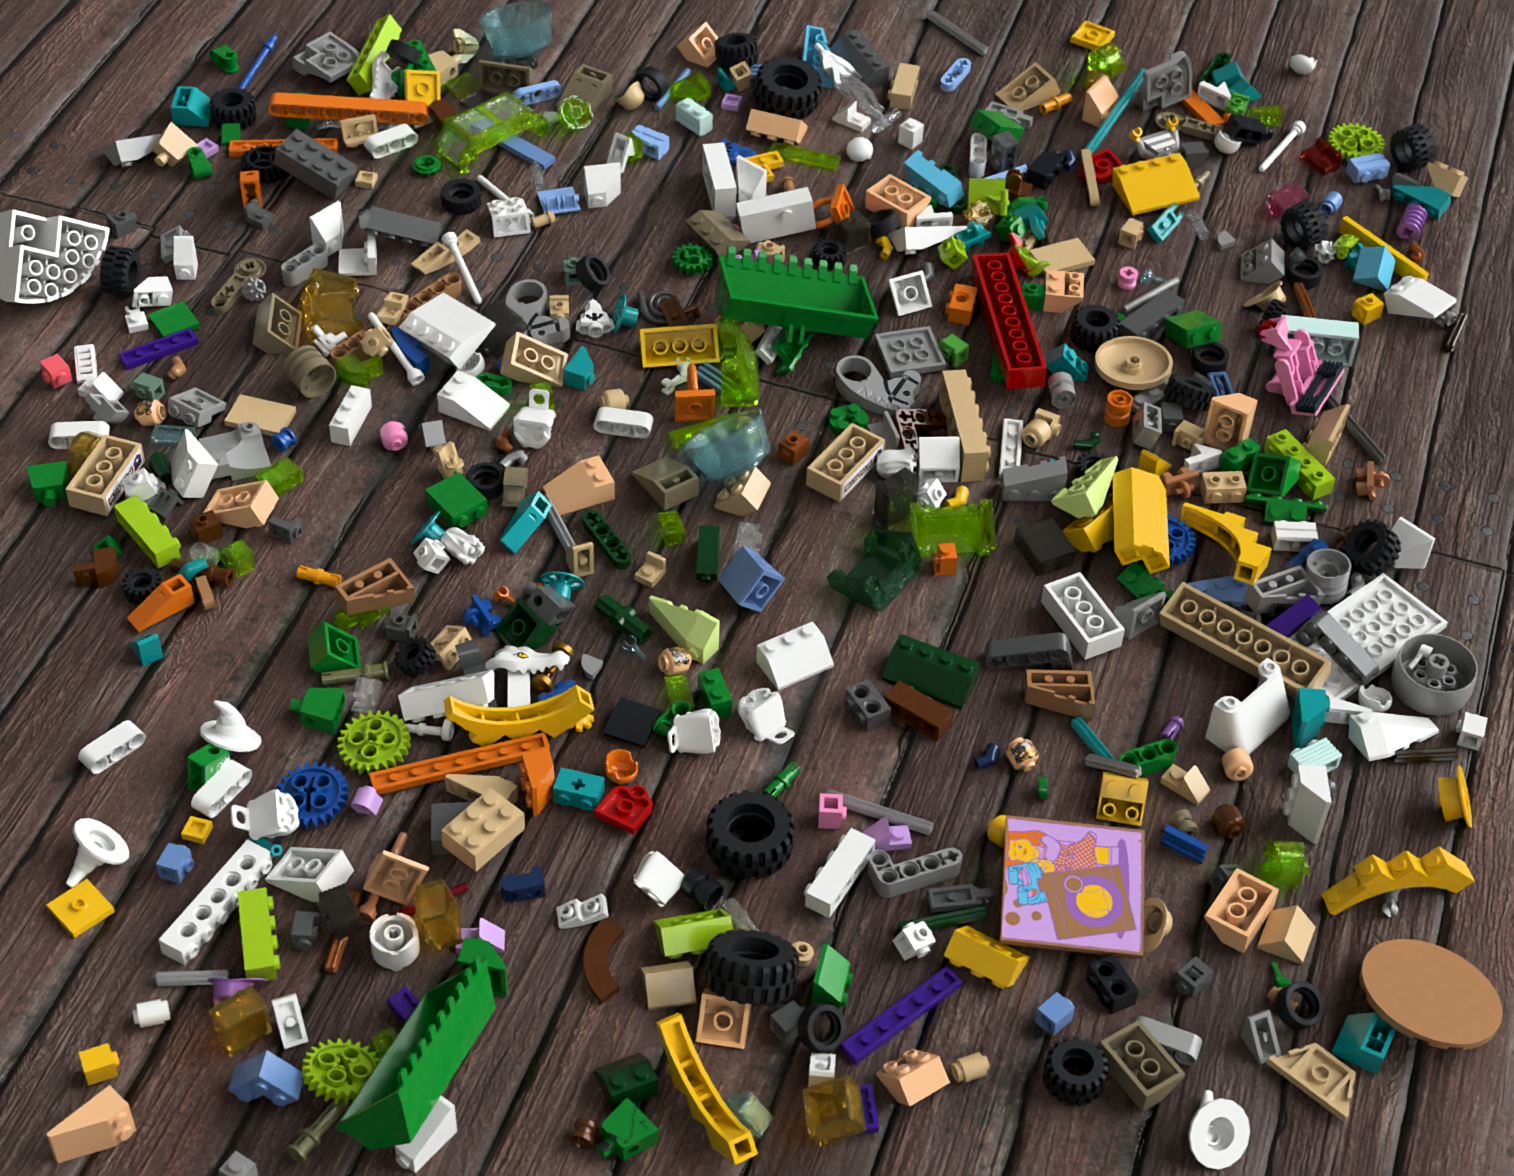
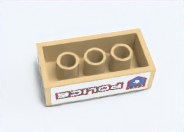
M851 423L807 467L806 485L840 502L877 464L878 455L885 450V439Z
M104 434L66 487L69 506L108 516L125 491L122 479L138 471L145 462L142 444Z

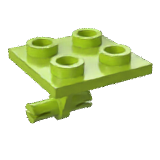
M969 179L967 215L1007 216V206L1010 201L1008 200L1009 190L1005 189L1006 179Z

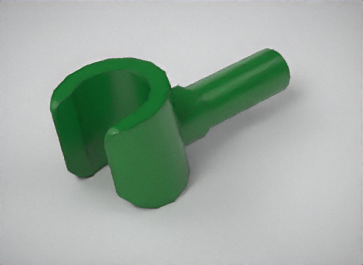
M1272 962L1271 967L1275 977L1274 986L1277 988L1288 986L1290 979L1288 977H1281L1277 963Z

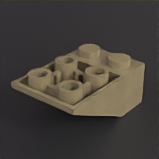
M582 64L573 73L556 108L587 119L613 92V74Z
M664 457L632 472V475L664 511L699 495V477L689 466L668 457Z

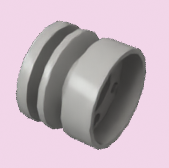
M1334 549L1316 550L1308 556L1305 571L1325 594L1321 604L1340 602L1347 592L1348 579L1352 567L1351 561L1345 554Z

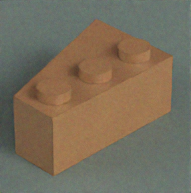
M389 558L336 585L335 601L346 615H352L414 602V587L394 561Z
M1026 669L1023 685L1025 703L1092 721L1095 709L1092 671Z

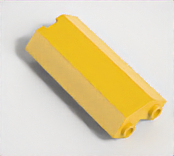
M1133 467L1114 473V551L1122 566L1143 560L1150 574L1170 568L1166 489L1158 475Z

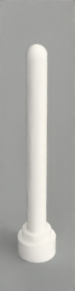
M1297 120L1291 125L1290 133L1259 166L1260 172H1264L1295 136H1301L1304 133L1306 126L1302 121Z
M482 175L477 176V181L502 201L510 200L508 196ZM528 209L529 220L531 223V218H534V213Z
M454 232L445 233L442 236V242L444 246L451 250L475 304L479 305L482 303V299L458 250L457 236Z
M374 313L368 314V319L375 328L377 326L384 327ZM394 342L389 348L407 371L408 381L412 386L423 382L425 379L424 374L420 369L414 368Z

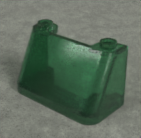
M872 529L863 542L867 554L847 575L840 569L833 570L827 576L830 587L872 611H884L922 568V558L913 534L910 532Z

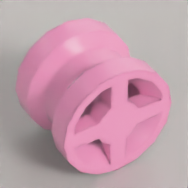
M1132 267L1121 268L1118 286L1124 290L1134 289L1138 271Z

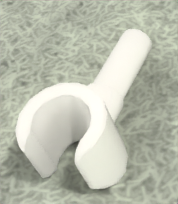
M1424 644L1421 645L1417 655L1407 666L1408 669L1412 670L1421 657L1429 659L1433 648Z

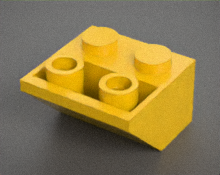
M1103 771L1096 819L1141 826L1149 783L1148 779L1140 777L1136 779Z

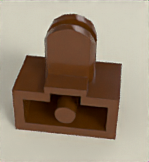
M1009 169L1005 177V189L1009 190L1008 200L1011 202L1017 197H1031L1033 184L1023 182V173L1019 169Z

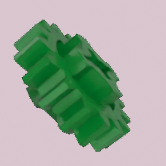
M689 243V246L682 244V248L676 247V251H673L672 264H674L675 269H679L680 273L685 271L686 275L692 273L695 276L696 272L703 274V270L708 271L709 267H712L713 255L710 254V249H706L705 245L700 247L699 243L695 245Z

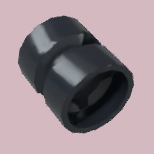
M695 867L684 877L680 885V891L688 898L695 899V903L704 910H710L721 899L724 886L714 878L709 879V875L699 867Z

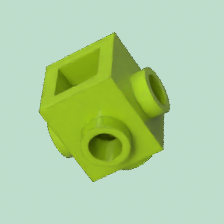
M950 236L938 246L939 258L944 264L955 270L968 259L965 252L966 247L960 239L956 240Z

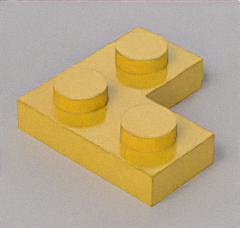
M778 151L745 158L767 170V182L774 181V174L771 169L784 167V160Z

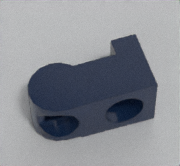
M541 866L532 867V873L522 875L508 874L501 879V896L505 901L515 902L546 897Z

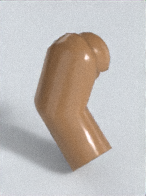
M175 356L171 360L173 366L167 373L171 380H176L177 377H181L186 372V367L179 356Z

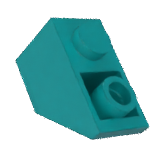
M1065 343L1046 354L1045 364L1052 374L1066 372L1075 381L1084 382L1087 380L1088 365Z

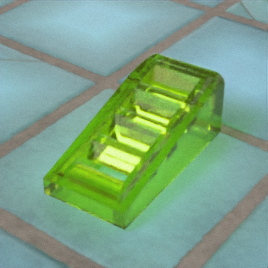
M1283 105L1249 108L1247 117L1252 118V114H1256L1255 119L1261 120L1267 126H1281L1284 113Z
M678 512L657 513L665 546L686 543L685 529Z

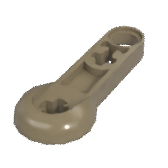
M1173 112L1159 113L1155 120L1157 127L1161 131L1168 130L1170 132L1165 123L1168 118L1173 123V118L1177 117L1179 122L1175 129L1178 132L1214 141L1219 131L1226 133L1223 126L1185 116L1183 118Z
M247 258L237 263L233 275L212 298V311L216 314L226 313L243 294L242 286L245 285V280L250 277L252 279L256 277L262 279L264 277L266 264L257 258ZM218 303H224L223 306H215Z

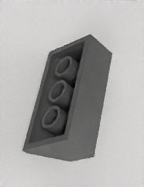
M859 29L843 33L830 48L831 53L841 57L855 69L854 74L848 80L858 92L889 83L890 66Z
M374 206L358 209L361 230L367 231L368 235L378 236V234L385 235V239H402V243L413 244L414 242L418 243L419 247L427 249L438 241L441 225L439 222Z

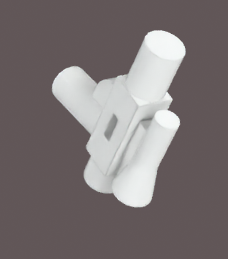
M316 324L311 327V331L320 339L318 341L315 338L313 343L321 350L324 357L330 354L331 349L336 344L348 338L345 331L335 336L333 333L325 334Z

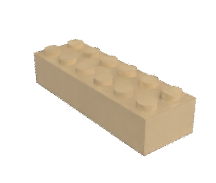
M966 369L942 371L939 402L942 412L946 416L945 424L948 436L959 437L960 481H984L985 473L989 471L987 459L991 457L990 446L986 445L987 435L982 430L983 420L979 418V406L975 404V392L971 391V378L967 376Z

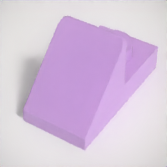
M887 817L882 818L863 831V834L876 839L874 850L911 849L912 841L908 825L889 826Z
M480 918L479 928H457L456 954H460L465 937L481 938L489 941L497 953H504L505 930L489 921Z

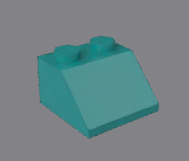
M1299 688L1291 713L1294 749L1302 748L1319 735L1321 726L1325 725V713L1330 710V699L1326 698V690Z

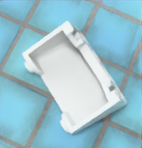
M1266 658L1259 665L1258 673L1260 678L1257 688L1243 702L1232 696H1224L1213 706L1205 738L1224 752L1240 748L1247 751L1248 754L1252 753L1283 725L1289 717L1290 708L1281 669L1269 658Z

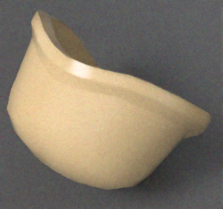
M638 81L633 83L626 93L616 99L615 102L619 103L626 110L638 108L644 101L641 84Z

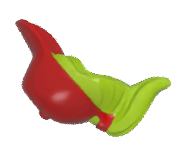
M1008 233L1011 246L1006 253H1010L1015 269L1023 270L1029 277H1035L1045 267L1051 265L1048 261L1038 262L1023 247L1021 239L1016 234Z

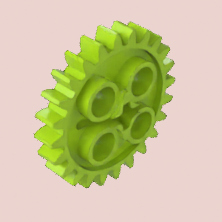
M1343 123L1342 127L1337 125L1336 128H1332V131H1329L1326 142L1330 152H1334L1333 156L1339 155V159L1345 158L1346 162L1350 158L1380 152L1383 154L1385 144L1384 139H1381L1382 135H1377L1378 131H1371L1372 127L1367 129L1365 125L1361 127L1358 123L1355 126L1352 123H1349V126Z
M370 710L366 717L360 713L359 720L353 717V724L346 723L347 730L340 731L342 737L337 739L340 758L344 761L346 767L350 766L352 772L358 769L360 775L365 770L369 776V773L372 771L388 769L390 765L397 767L396 761L403 762L402 755H408L407 748L411 747L409 741L411 737L407 725L404 724L403 719L398 720L397 714L390 716L389 711L381 715V711L378 710L376 715H373Z
M338 1038L337 1043H333L329 1039L327 1045L319 1042L318 1048L312 1046L310 1053H306L302 1063L301 1077H304V1084H309V1091L316 1090V1097L325 1095L324 1101L334 1098L335 1104L339 1100H343L345 1105H348L349 1099H355L381 1058H376V1052L368 1053L369 1046L360 1048V1042L352 1045L351 1039H348L346 1043H342L340 1038Z

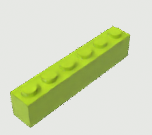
M390 14L376 21L346 79L358 95L371 92L373 61L381 51L384 50L386 52L391 39H399L402 29ZM389 55L384 60L385 63L390 58Z

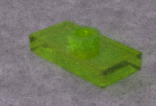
M686 674L664 677L671 707L675 702L685 701L690 704L691 712H694L695 704Z

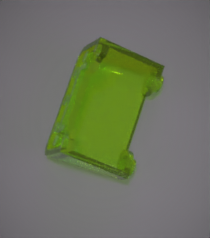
M719 319L720 360L726 359L721 365V407L755 406L759 403L760 399L758 355L736 320Z
M982 499L981 505L974 506V503H970L969 506L929 508V505L921 508L920 502H912L907 508L906 517L913 554L917 555V558H928L930 555H934V552H937L939 543H955L957 554L979 553L981 556L990 555L991 551L996 548L992 499Z

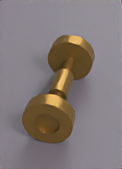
M558 642L552 648V653L563 651L569 655L570 661L574 656L573 649L565 643ZM555 665L551 666V668L547 667L545 675L535 674L531 679L532 687L540 693H549L553 687L549 676H553L558 667Z

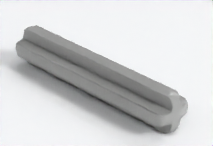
M1088 754L1084 758L1085 765L1088 767L1136 779L1142 775L1139 765L1094 754Z
M228 970L157 972L155 981L157 986L213 985V983L207 981L208 978L229 979Z

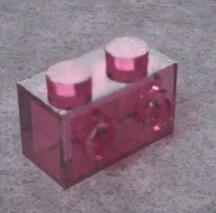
M1298 181L1292 184L1287 183L1282 189L1278 191L1273 190L1268 195L1265 206L1277 220H1280L1284 210L1300 202L1308 201L1310 195Z

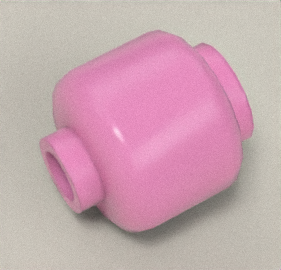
M390 421L380 429L381 441L387 450L397 451L404 448L408 443L405 427L401 423Z

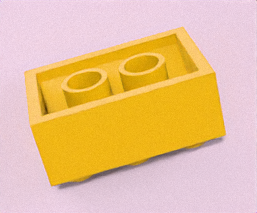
M969 926L954 930L944 953V956L949 958L951 964L957 967L965 966L971 969V974L980 978L985 976L992 980L991 983L1002 989L1014 985L1030 956L1006 944H999V941Z

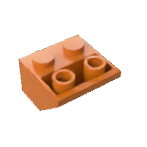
M549 748L522 753V763H519L521 789L526 791V806L532 809L533 816H538L553 797V786L555 784L554 764Z

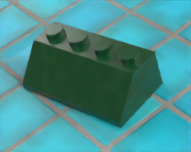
M900 634L891 650L882 680L894 685L901 681L934 700L962 710L978 681L981 663Z

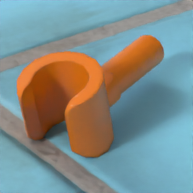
M505 586L500 587L493 594V598L498 602L505 599L513 605L516 601L509 595V589Z

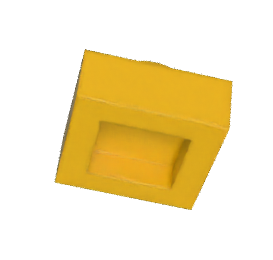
M190 816L181 833L182 839L204 845L213 828V823L209 820Z

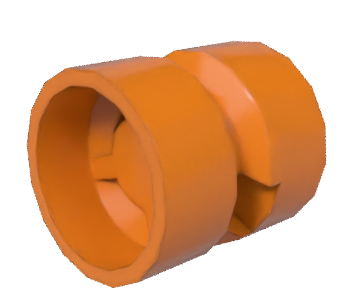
M1114 390L1108 394L1104 413V420L1108 425L1123 427L1129 422L1133 398L1128 392Z

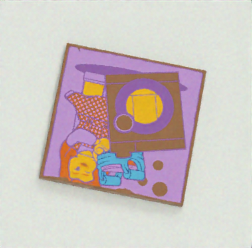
M1006 815L999 944L1108 956L1114 954L1117 957L1142 959L1145 830Z

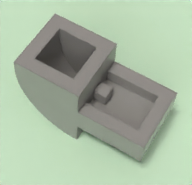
M88 393L85 398L90 408L96 412L92 418L95 421L118 424L123 422L130 414L119 401L107 400L102 394Z

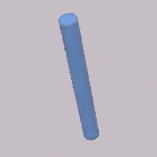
M686 68L670 86L666 94L654 105L656 111H659L690 75V69Z

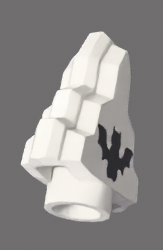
M594 299L588 301L585 306V312L580 315V320L576 321V331L589 335L592 338H598L605 333H610L614 329L613 319H610L608 314L602 311L601 305Z

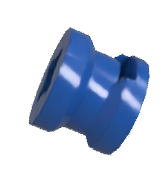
M283 427L280 433H275L271 436L272 444L280 452H285L288 446H293L297 442L294 433L287 427Z

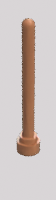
M405 832L399 833L390 853L399 856L407 839ZM371 893L367 903L359 907L355 915L359 922L367 925L373 923L377 915L375 906L379 900V895Z

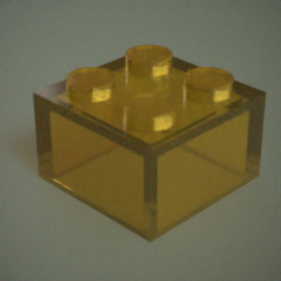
M443 878L416 886V896L413 897L416 908L414 923L416 928L421 929L426 943H430L434 951L461 944L460 905Z
M252 985L238 990L233 996L215 1004L212 1009L208 1010L214 1038L229 1057L234 1056L272 1032L267 1004Z
M847 1074L802 1090L807 1132L821 1147L866 1132L860 1086Z

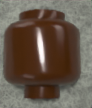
M1222 804L1215 809L1212 816V822L1218 834L1222 837L1236 838L1242 833L1241 831H1243L1246 825L1240 809L1235 805Z

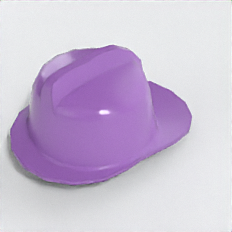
M261 978L207 979L208 982L213 983L214 1004L230 1008L243 1005L248 1000L253 986L268 982L266 979Z

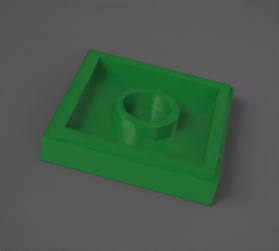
M184 301L148 314L149 320L162 338L191 328L192 331L200 329V323Z

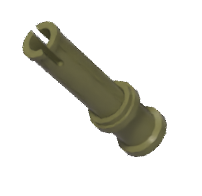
M387 660L373 665L365 663L363 667L321 672L323 686L363 680L370 683L372 680L383 678L390 680Z
M333 1100L309 1128H305L300 1132V1137L294 1144L287 1146L286 1151L289 1156L298 1163H304L306 1155L313 1147L317 1148L319 1146L322 1135L350 1106L349 1101L348 1105H345L343 1100H339L337 1104Z

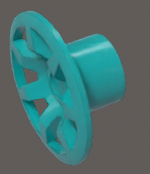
M621 294L613 312V334L618 332L620 325L634 327L637 322L638 309L626 306L625 294Z
M440 510L435 512L410 541V546L418 539L441 540L445 531L435 523L436 518L441 512Z
M547 572L539 577V583H542L543 586H551L569 601L571 589L572 591H580L585 586L581 578L566 572ZM565 576L571 577L568 581L565 580Z

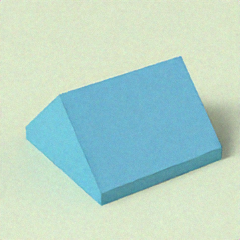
M1386 246L1360 249L1352 281L1383 292L1389 290L1396 260Z

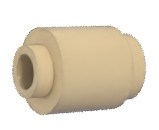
M980 1052L956 1059V1062L951 1064L952 1074L958 1083H966L987 1076V1070L990 1069L987 1057L985 1055L982 1056Z

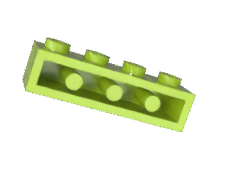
M1287 429L1267 436L1263 450L1265 453L1291 456L1301 462L1296 484L1304 494L1313 501L1332 493L1335 478Z
M135 495L114 505L117 521L158 569L171 563L173 558H181L179 552L181 545L178 539L170 535L166 525H161L157 515L149 511L145 501L141 502Z
M266 887L238 891L246 978H261L267 981L277 979L276 970L281 969L279 954L274 955V950L278 949L277 935H272V930H276L275 915L270 916V911L274 910L273 896H268Z

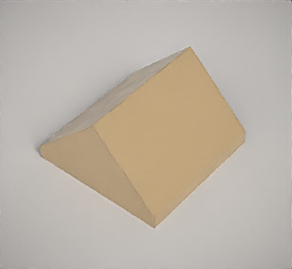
M1298 905L1271 910L1257 948L1302 965L1316 927Z
M689 961L641 968L649 1010L696 1004L693 967Z

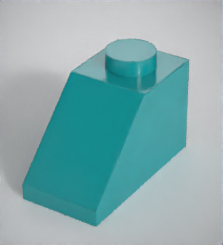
M581 346L563 369L564 384L585 391L589 385L593 384L595 374L590 356L586 348Z

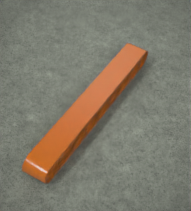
M273 93L269 99L268 111L276 117L345 120L375 114L377 123L424 125L428 122L429 107L422 101Z

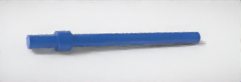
M272 35L264 43L261 53L238 88L246 89L266 56L274 49V44L278 39L276 35Z

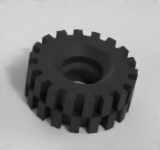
M1183 374L1170 375L1164 390V395L1170 398L1171 401L1184 405V407L1204 412L1209 411L1211 399L1217 393L1207 383Z

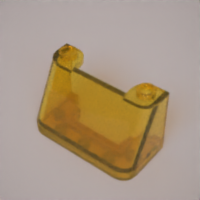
M317 268L312 269L300 298L307 342L313 343L315 338L318 341L320 340L311 331V327L315 324L325 334L333 333L336 336L345 331L348 338L366 327L363 320L355 319L353 300L358 297L360 288L357 287L356 278Z

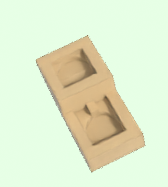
M390 292L384 299V307L377 314L379 321L395 326L406 307L409 295Z

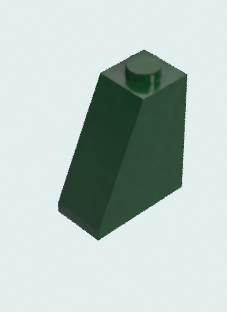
M699 525L696 580L704 583H711L718 579L720 526Z

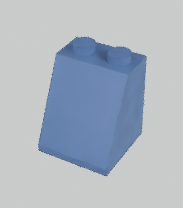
M742 546L736 551L734 558L728 566L723 569L718 580L736 603L761 612L785 578L753 549Z

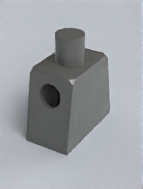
M530 581L523 589L530 596L526 601V605L548 625L564 623L576 607L551 586H537Z

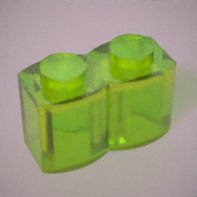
M288 457L282 458L271 467L260 470L255 475V482L267 480L276 495L280 497L288 489H293L304 481L303 469Z

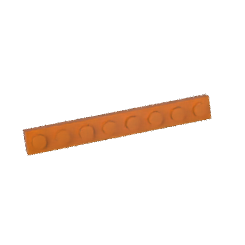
M545 732L371 772L369 777L372 787L376 789L378 795L444 780L447 774L465 775L521 762L522 753L549 748L551 754V749Z

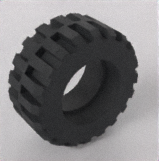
M777 56L772 58V60H767L759 67L753 91L754 99L765 112L797 120L799 118L803 119L812 114L818 106L822 79L818 71L814 70V67L810 63L807 64L805 60H798L797 57L789 58L782 56V58H779ZM782 86L789 87V88H792V89H794V90L785 89V88H782Z
M743 790L739 794L737 792L729 794V798L723 797L719 800L718 804L712 807L711 813L707 818L706 845L712 862L716 866L720 865V870L725 873L730 872L731 876L736 878L743 876L744 879L751 880V877L760 879L764 878L765 874L770 876L776 873L777 868H783L792 854L794 819L791 818L790 810L787 807L785 808V804L779 799L776 801L774 796L770 794L764 795L762 791L757 790L755 793ZM755 827L765 831L769 836L758 842H744L735 838L731 833L739 828Z
M738 929V931H726L725 934L720 933L714 937L707 946L704 981L712 992L714 991L717 996L725 997L726 1000L731 1002L736 1001L738 1004L743 1005L745 1003L752 1004V1006H759V1004L766 1006L774 1002L777 1004L786 1000L795 990L799 955L789 941L783 940L778 935L774 936L768 932H758V930L745 931V929Z

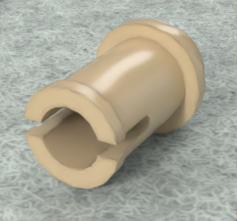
M546 211L545 214L531 218V223L535 229L547 224L552 225L556 221L552 211Z

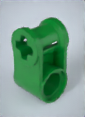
M223 45L210 51L212 62L225 73L234 74L239 71V66L236 62L237 53L230 49L228 45Z
M200 147L189 148L187 150V156L190 160L188 167L193 179L198 180L213 176L211 164Z
M685 701L675 702L671 708L656 720L653 732L655 734L660 733L668 740V731L674 726V717L691 712L690 704Z

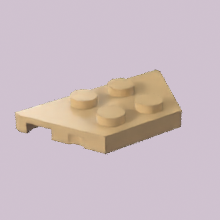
M1317 1043L1306 1045L1302 1049L1290 1050L1286 1055L1277 1058L1274 1055L1268 1059L1267 1065L1345 1123L1349 1116V1106L1353 1093L1352 1088L1356 1075L1355 1071Z

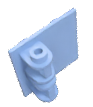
M573 187L537 192L544 214L546 211H552L555 215L581 210L578 203L579 195L575 194Z

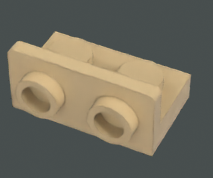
M446 625L430 643L437 652L435 654L436 659L432 660L441 661L445 670H450L459 660L455 645L472 640L466 627Z

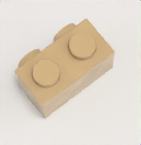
M1242 471L1202 472L1199 488L1204 504L1244 502L1247 487Z

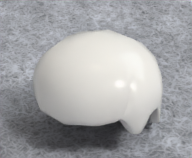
M1300 54L1292 56L1289 61L1292 70L1301 75L1310 74L1317 63V60L1314 61L1313 57L1309 58Z
M1219 131L1214 139L1216 148L1224 154L1235 153L1241 145V141L1231 140L1229 135L1222 133V131Z
M857 137L848 143L846 152L851 160L860 162L871 159L873 146L868 139Z
M474 352L460 370L456 368V371L476 378L485 368V362L481 353Z
M1373 684L1367 689H1364L1363 685L1360 686L1358 692L1360 706L1373 710L1372 712L1382 713L1388 710L1392 704L1390 692L1384 688L1375 687Z

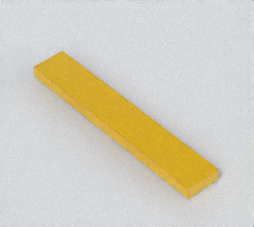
M1348 216L1342 218L1339 229L1340 234H1352L1354 237H1359L1356 243H1362L1363 247L1386 246L1396 260L1394 272L1402 277L1413 276V278H1422L1427 281L1429 275L1427 271Z

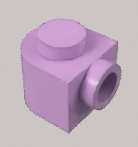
M359 787L351 807L357 813L376 816L383 799L376 793V789L373 787Z

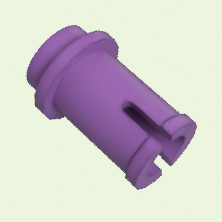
M1179 716L1170 717L1167 726L1159 735L1160 739L1166 736L1164 739L1173 740L1177 733L1184 729L1183 719Z

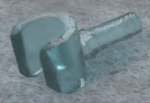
M1149 269L1144 271L1141 282L1144 284H1149L1151 280L1163 283L1168 281L1166 278L1154 275L1153 271Z
M628 636L632 645L628 644L626 640L622 641L624 649H632L643 661L648 658L636 645L637 639L635 636Z

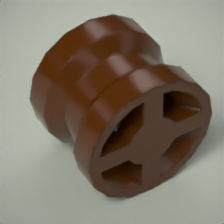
M579 1118L574 1123L575 1130L571 1132L569 1142L579 1149L589 1150L593 1147V1137L598 1134L599 1127L591 1120Z

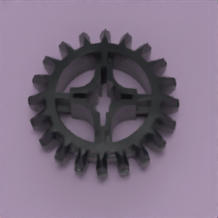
M265 144L263 146L257 145L256 148L251 147L250 151H245V154L242 155V171L258 170L260 184L263 182L267 184L268 182L275 183V180L281 181V178L286 177L288 173L273 164L278 145L274 147L272 144L269 146H265Z

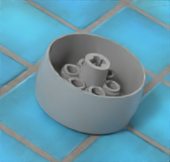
M1432 633L1420 634L1407 640L1397 653L1391 672V685L1397 697L1413 710L1427 715H1449L1463 708L1471 697L1478 675L1477 662L1466 646L1451 637ZM1424 644L1433 648L1429 659L1421 657L1412 670L1408 669L1407 666L1415 658L1421 645Z

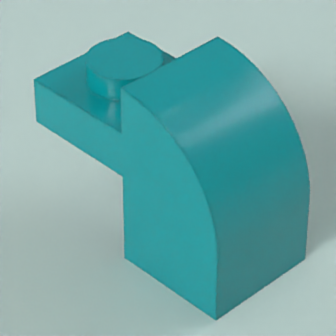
M1028 204L1013 211L1014 216H1021L1026 228L1031 229L1038 240L1045 238V224L1049 223V220L1038 205Z

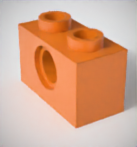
M955 284L954 291L950 290L945 308V314H948L947 322L970 326L978 287Z

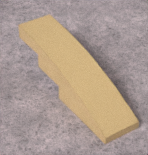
M467 229L457 237V247L461 256L481 243L480 237ZM437 241L413 261L411 265L425 275L454 262L455 259L451 250L444 246L443 243L441 244Z

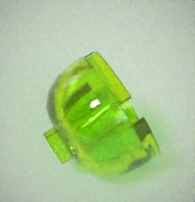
M569 96L561 102L557 109L558 122L567 131L579 132L590 125L593 119L592 107L588 101L580 99V96Z

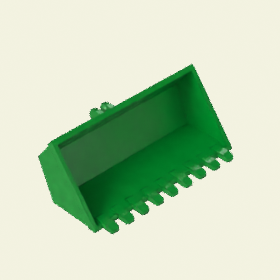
M734 246L727 248V256L718 255L719 266L714 306L724 319L780 326L786 329L785 343L788 344L792 341L793 330H797V345L803 344L804 334L809 331L867 339L874 324L878 321V315L864 277L857 276V265H849L847 275L842 274V263L840 262L834 263L833 272H827L826 260H820L818 270L812 269V259L807 257L804 258L803 268L797 267V257L794 255L789 256L788 266L781 265L782 254L774 253L773 263L766 262V251L758 252L757 261L751 260V249L748 248L743 249L742 259L736 258V247Z
M476 955L470 967L425 993L335 1127L342 1133L346 1132L369 1150L412 1142L496 1009L487 958L481 960L480 955Z

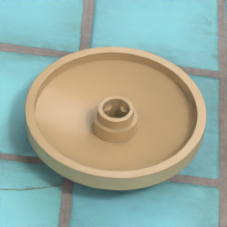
M1123 336L1103 343L1096 351L1094 364L1099 376L1108 383L1129 390H1145L1157 387L1167 381L1172 372L1173 359L1165 347L1153 340L1137 336Z

